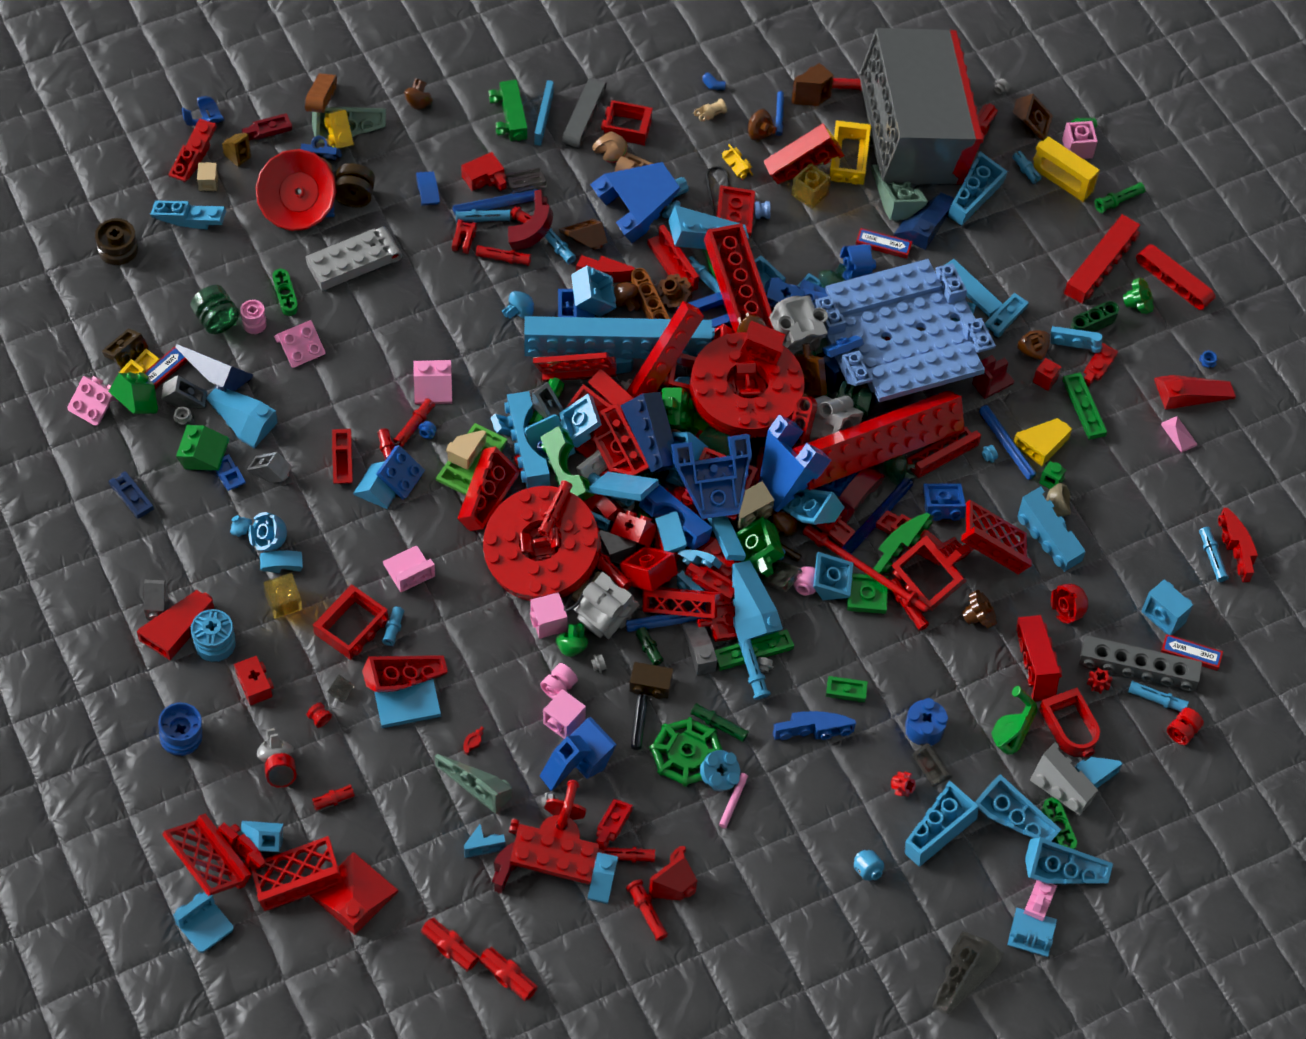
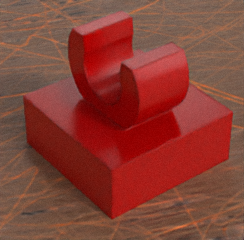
M224 822L218 826V830L232 849H234L239 837L237 833L241 831V828L236 824L229 827Z

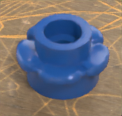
M1205 351L1199 357V361L1206 368L1214 367L1217 364V355L1213 351Z
M425 421L419 425V433L423 438L432 439L437 429L432 422Z

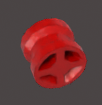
M321 702L313 705L306 714L310 720L314 721V725L317 728L323 727L332 718V713L328 710L326 711L324 704Z

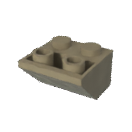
M763 481L745 491L739 513V531L761 517L768 519L772 515L774 499Z

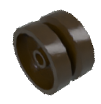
M350 163L340 166L335 179V199L340 204L353 208L368 205L371 202L375 184L374 173L368 167L361 164Z
M112 218L105 220L97 227L95 240L100 258L104 262L111 265H123L135 258L138 253V243L134 227L130 222L121 218Z

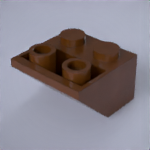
M821 63L810 67L805 73L798 75L794 79L791 103L808 106L821 105L831 98L834 75Z

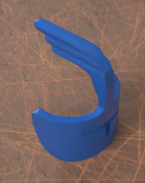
M209 96L197 98L202 115L200 119L215 124L225 120L213 98ZM182 108L185 123L189 126H196L199 119H193L191 111Z

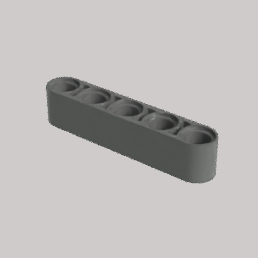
M591 77L588 79L565 129L562 143L578 148L581 147L605 94L607 82Z

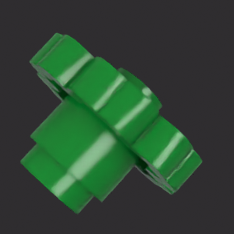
M1144 278L1134 279L1132 282L1133 290L1127 291L1123 295L1125 306L1127 308L1138 307L1142 314L1153 312V296L1147 281Z

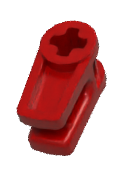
M460 219L458 220L452 242V251L457 252L461 245V239L465 238L463 253H469L472 241L476 235L477 223L473 222L471 224Z

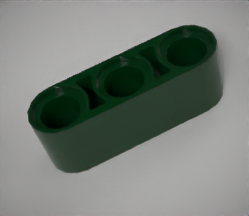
M1108 301L1080 313L1073 318L1070 329L1096 332L1110 326L1116 321L1119 306L1113 301Z

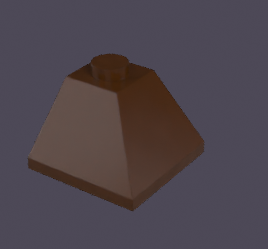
M1033 93L1016 99L1013 113L1041 141H1044L1047 138L1053 115Z
M595 219L559 229L562 234L593 250L602 248V244L607 243L603 223Z

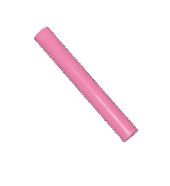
M745 773L740 774V780L734 788L719 823L721 828H727L748 778V775Z

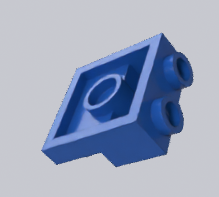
M923 484L925 513L933 515V520L939 521L951 518L954 521H958L961 518H965L966 504L961 484Z

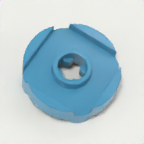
M724 750L713 751L701 763V777L705 784H709L712 787L711 789L715 791H726L740 780V766L735 754L731 752L729 753ZM720 766L724 770L723 776H721L720 772H717Z

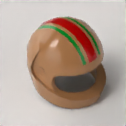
M609 132L600 137L594 143L592 149L597 154L605 152L603 160L609 163H617L621 156H626L628 146L622 136L615 132Z

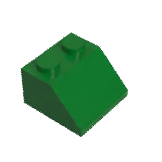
M141 372L118 373L108 392L133 414L157 413L155 385L149 380V377Z
M187 425L176 457L184 469L219 471L230 439L203 425Z

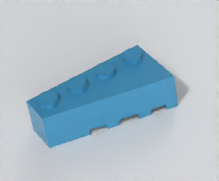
M979 152L951 205L948 216L962 226L1004 183L1008 171L982 152Z
M676 205L668 220L674 245L697 249H707L704 238L708 229L740 224ZM743 224L747 239H749L746 225Z
M1040 486L1023 496L1017 517L1019 522L1030 531L1031 536L1041 544L1043 550L1049 553L1054 563L1065 572L1082 562L1086 551L1073 532L1066 530L1067 527L1062 516L1058 517L1053 510L1054 504L1051 500L1047 501L1042 495L1045 491Z
M949 780L944 791L939 794L936 802L928 809L923 820L918 823L906 840L905 854L920 867L977 819L979 806Z

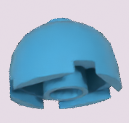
M268 512L259 513L254 517L255 522L253 525H250L248 535L251 545L255 546L259 551H275L280 548L287 537V527L284 521L279 516Z

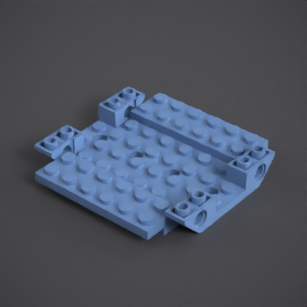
M929 259L827 285L825 291L828 296L815 299L816 308H823L828 313V319L824 326L827 330L826 339L829 345L836 343L837 339L849 338L855 335L863 339V346L839 354L835 358L847 383L854 386L867 383L879 402L984 374L985 368L977 353L996 347L982 318L975 319L965 300L967 289L953 263L936 267L935 273ZM952 318H957V319H959L960 321H959V322H954V321H952V320H950V319H952ZM922 327L925 331H919L916 328ZM882 337H889L891 340L886 341Z

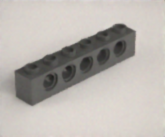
M1085 635L1078 665H1083L1090 669L1100 668V670H1108V673L1135 677L1146 682L1161 683L1164 686H1174L1185 691H1195L1199 683L1202 662Z

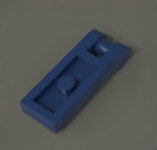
M126 471L122 472L118 478H112L108 481L111 488L116 491L137 519L154 510L152 503Z

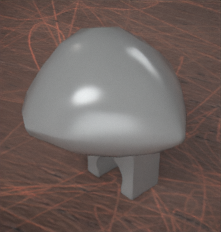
M274 728L266 730V740L257 750V757L265 763L273 754L286 753L291 756L294 747L288 742L279 739V735L275 734Z

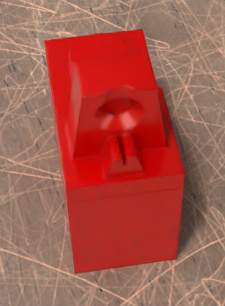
M493 152L461 165V176L471 191L482 188L487 184L488 186L495 184L500 191L507 188L504 167Z

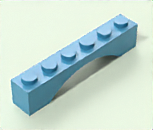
M527 391L507 394V402L504 403L505 413L510 415L507 416L508 425L513 428L511 430L512 441H516L514 443V450L516 455L519 454V457H517L518 467L523 469L521 471L522 483L526 482L527 488L550 486V474L546 459L538 455L525 438L524 430L533 415L530 393Z

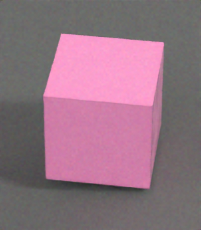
M1093 122L1066 123L1062 138L1063 145L1082 159L1093 158L1097 138Z
M559 592L531 599L530 619L533 627L536 628L539 639L567 631V614L564 611Z
M562 689L543 709V724L565 739L585 721L586 706Z

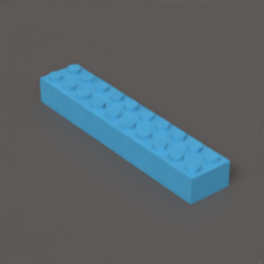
M525 316L524 356L551 357L607 352L610 357L647 359L671 319ZM712 320L701 321L682 354L697 357L701 350L712 342Z

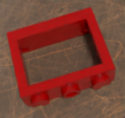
M926 535L891 566L895 569L893 571L894 575L899 580L903 579L907 583L905 588L910 594L914 591L917 592L919 600L927 604L929 610L933 611L967 580L954 565L947 568L932 552L937 545ZM925 546L954 579L931 600L925 596L902 568L904 564Z
M351 584L313 624L314 634L351 660L355 655L360 654L367 642L373 640L380 628L385 627L386 622L389 621L388 609ZM355 602L373 614L375 618L350 645H347L328 630Z

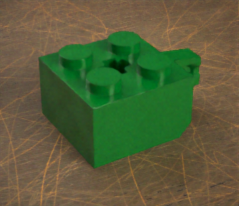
M663 388L662 399L670 428L680 432L691 433V427L694 426L692 411L695 407L690 393L683 388Z
M761 517L737 532L736 535L746 554L744 561L750 560L756 573L761 571L763 575L769 577L774 574L772 563L785 555L776 526L764 517Z

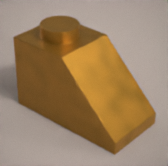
M247 133L235 134L222 143L224 155L237 167L251 158Z

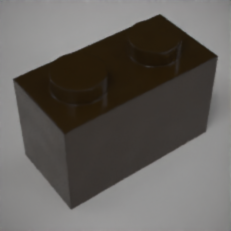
M634 662L629 692H633L636 695H650L657 699H668L673 669Z

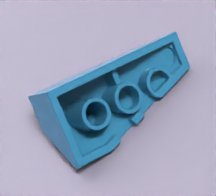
M215 388L206 397L215 411L226 421L229 428H232L238 439L254 449L278 423L276 410L259 400L229 389L224 392Z
M750 560L732 564V586L735 589V599H733L735 617H733V624L738 641L752 640L781 631L783 627L778 611Z
M1001 774L991 782L975 801L979 806L978 809L989 819L1033 839L1043 838L1052 841L1061 831L1054 822Z
M1043 838L1030 839L1025 857L1028 877L1046 884L1108 883L1113 866L1111 862Z

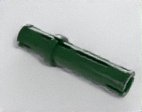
M698 703L694 705L690 713L691 715L705 721L706 725H712L741 742L745 741L749 733L748 730L717 715V712L714 710L710 711Z

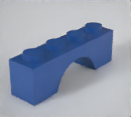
M661 485L640 501L639 507L651 517H661L672 512H678L687 546L691 550H695L709 542L713 528Z

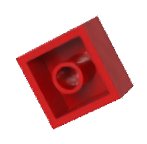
M648 546L643 547L620 563L621 572L632 582L631 586L647 591H655L659 586L670 581L672 577L678 574L674 553Z

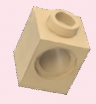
M198 163L197 182L199 191H217L218 170L216 163Z

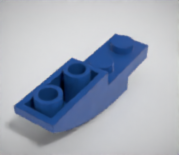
M819 711L796 712L791 714L790 721L774 724L773 736L775 740H787L793 736H807L814 733L815 740H827L832 736L850 735L855 730L856 722L854 719L835 713Z

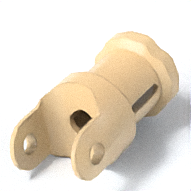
M718 99V102L697 108L694 111V115L696 117L699 116V120L703 122L713 119L715 115L720 113L725 114L727 107L723 99Z

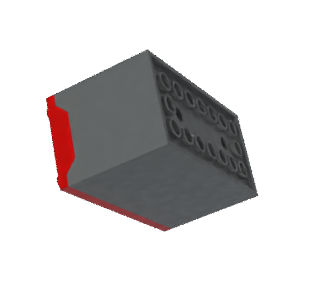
M876 28L861 67L859 78L869 124L871 125L870 129L880 176L883 182L963 184L969 173L980 144L983 143L984 135L980 130V119L977 118V106L974 105V94L970 88V78L967 76V65L964 64V52L961 51V40L958 38L957 30Z

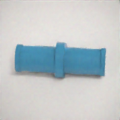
M1018 151V154L1015 153L1012 156L1013 160L1019 165L1020 171L1027 175L1032 184L1041 179V175L1035 170L1033 163L1027 160L1022 151Z
M401 607L392 608L390 619L386 622V631L382 642L387 646L395 644L397 633L401 630L400 623L405 612Z

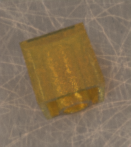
M810 163L793 179L791 195L813 209L829 194L831 177Z
M292 573L263 582L265 595L274 619L302 610L301 597Z

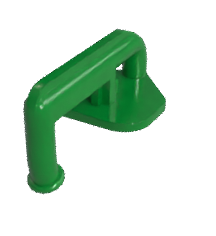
M1020 686L1013 688L1012 695L1018 697L1026 705L1023 713L1001 717L996 722L991 733L996 746L1006 755H1012L1020 749L1038 711L1036 702Z

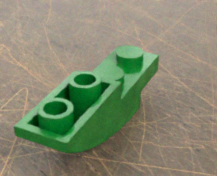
M929 513L919 515L891 533L878 548L884 554L873 569L882 575L888 573L892 568L893 560L896 557H900L905 549L903 546L906 545L912 548L913 545L918 543L922 539L921 534L923 531H927L933 524L932 519L934 516Z

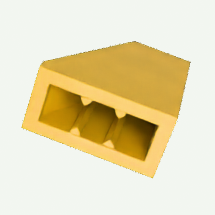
M1056 418L1018 432L1015 435L1014 442L1021 452L1043 466L1069 440L1072 428L1067 423Z

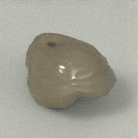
M1063 483L1056 484L1049 490L1046 500H1051L1054 504L1053 510L1058 517H1066L1071 515L1070 491L1067 485Z

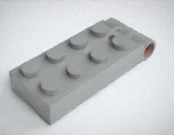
M380 227L377 230L374 228L306 256V262L320 289L324 291L387 264L397 262L402 258V253L387 227Z

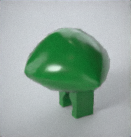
M577 623V628L576 625L569 624L568 633L563 632L556 637V644L564 656H577L587 647L588 639L584 636V624Z

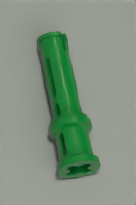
M1140 182L1120 192L1108 193L1106 197L1095 199V208L1099 213H1104L1109 208H1116L1119 203L1144 193L1145 186Z

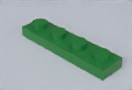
M1081 372L1063 376L1062 381L1088 440L1106 436L1107 430Z
M788 630L751 640L756 659L794 650V644ZM739 644L714 650L720 671L745 664Z

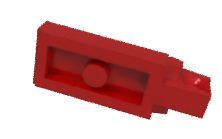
M1102 343L1101 352L1094 354L1084 371V374H1086L1084 381L1088 387H1090L1094 379L1097 381L1102 379L1119 351Z
M690 563L687 567L685 574L694 583L708 591L723 593V600L728 603L731 601L735 594L732 580L707 566L698 567Z
M617 799L612 801L597 827V844H599L600 849L604 850L608 846L609 841L614 842L633 811L632 804Z

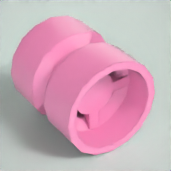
M257 300L244 302L240 308L244 330L250 334L261 333L267 326L263 304Z
M559 663L551 671V675H548L540 683V686L551 699H554L562 689L566 692L567 689H571L578 681V678L567 665Z

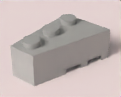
M1054 742L1043 754L1030 781L1058 799L1072 811L1081 815L1091 804L1098 789L1082 771L1078 772L1072 766V760L1069 757L1065 758L1058 750L1059 746L1057 743Z

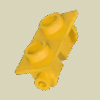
M728 144L730 150H725L722 153L723 160L730 167L736 163L731 169L738 178L745 179L747 173L753 176L750 170L752 168L750 163L746 159L744 161L741 159L742 154L737 147L733 149Z

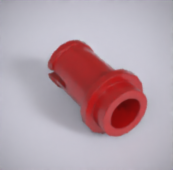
M515 206L510 213L513 220L517 219L524 224L531 219V215L521 210V207Z

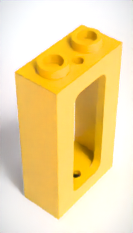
M836 120L834 138L838 141L840 147H842V140L845 138L859 141L857 170L839 168L840 159L837 156L831 159L829 181L864 185L871 125Z
M1049 136L1037 144V152L1033 158L1035 170L1084 202L1094 192L1100 170Z

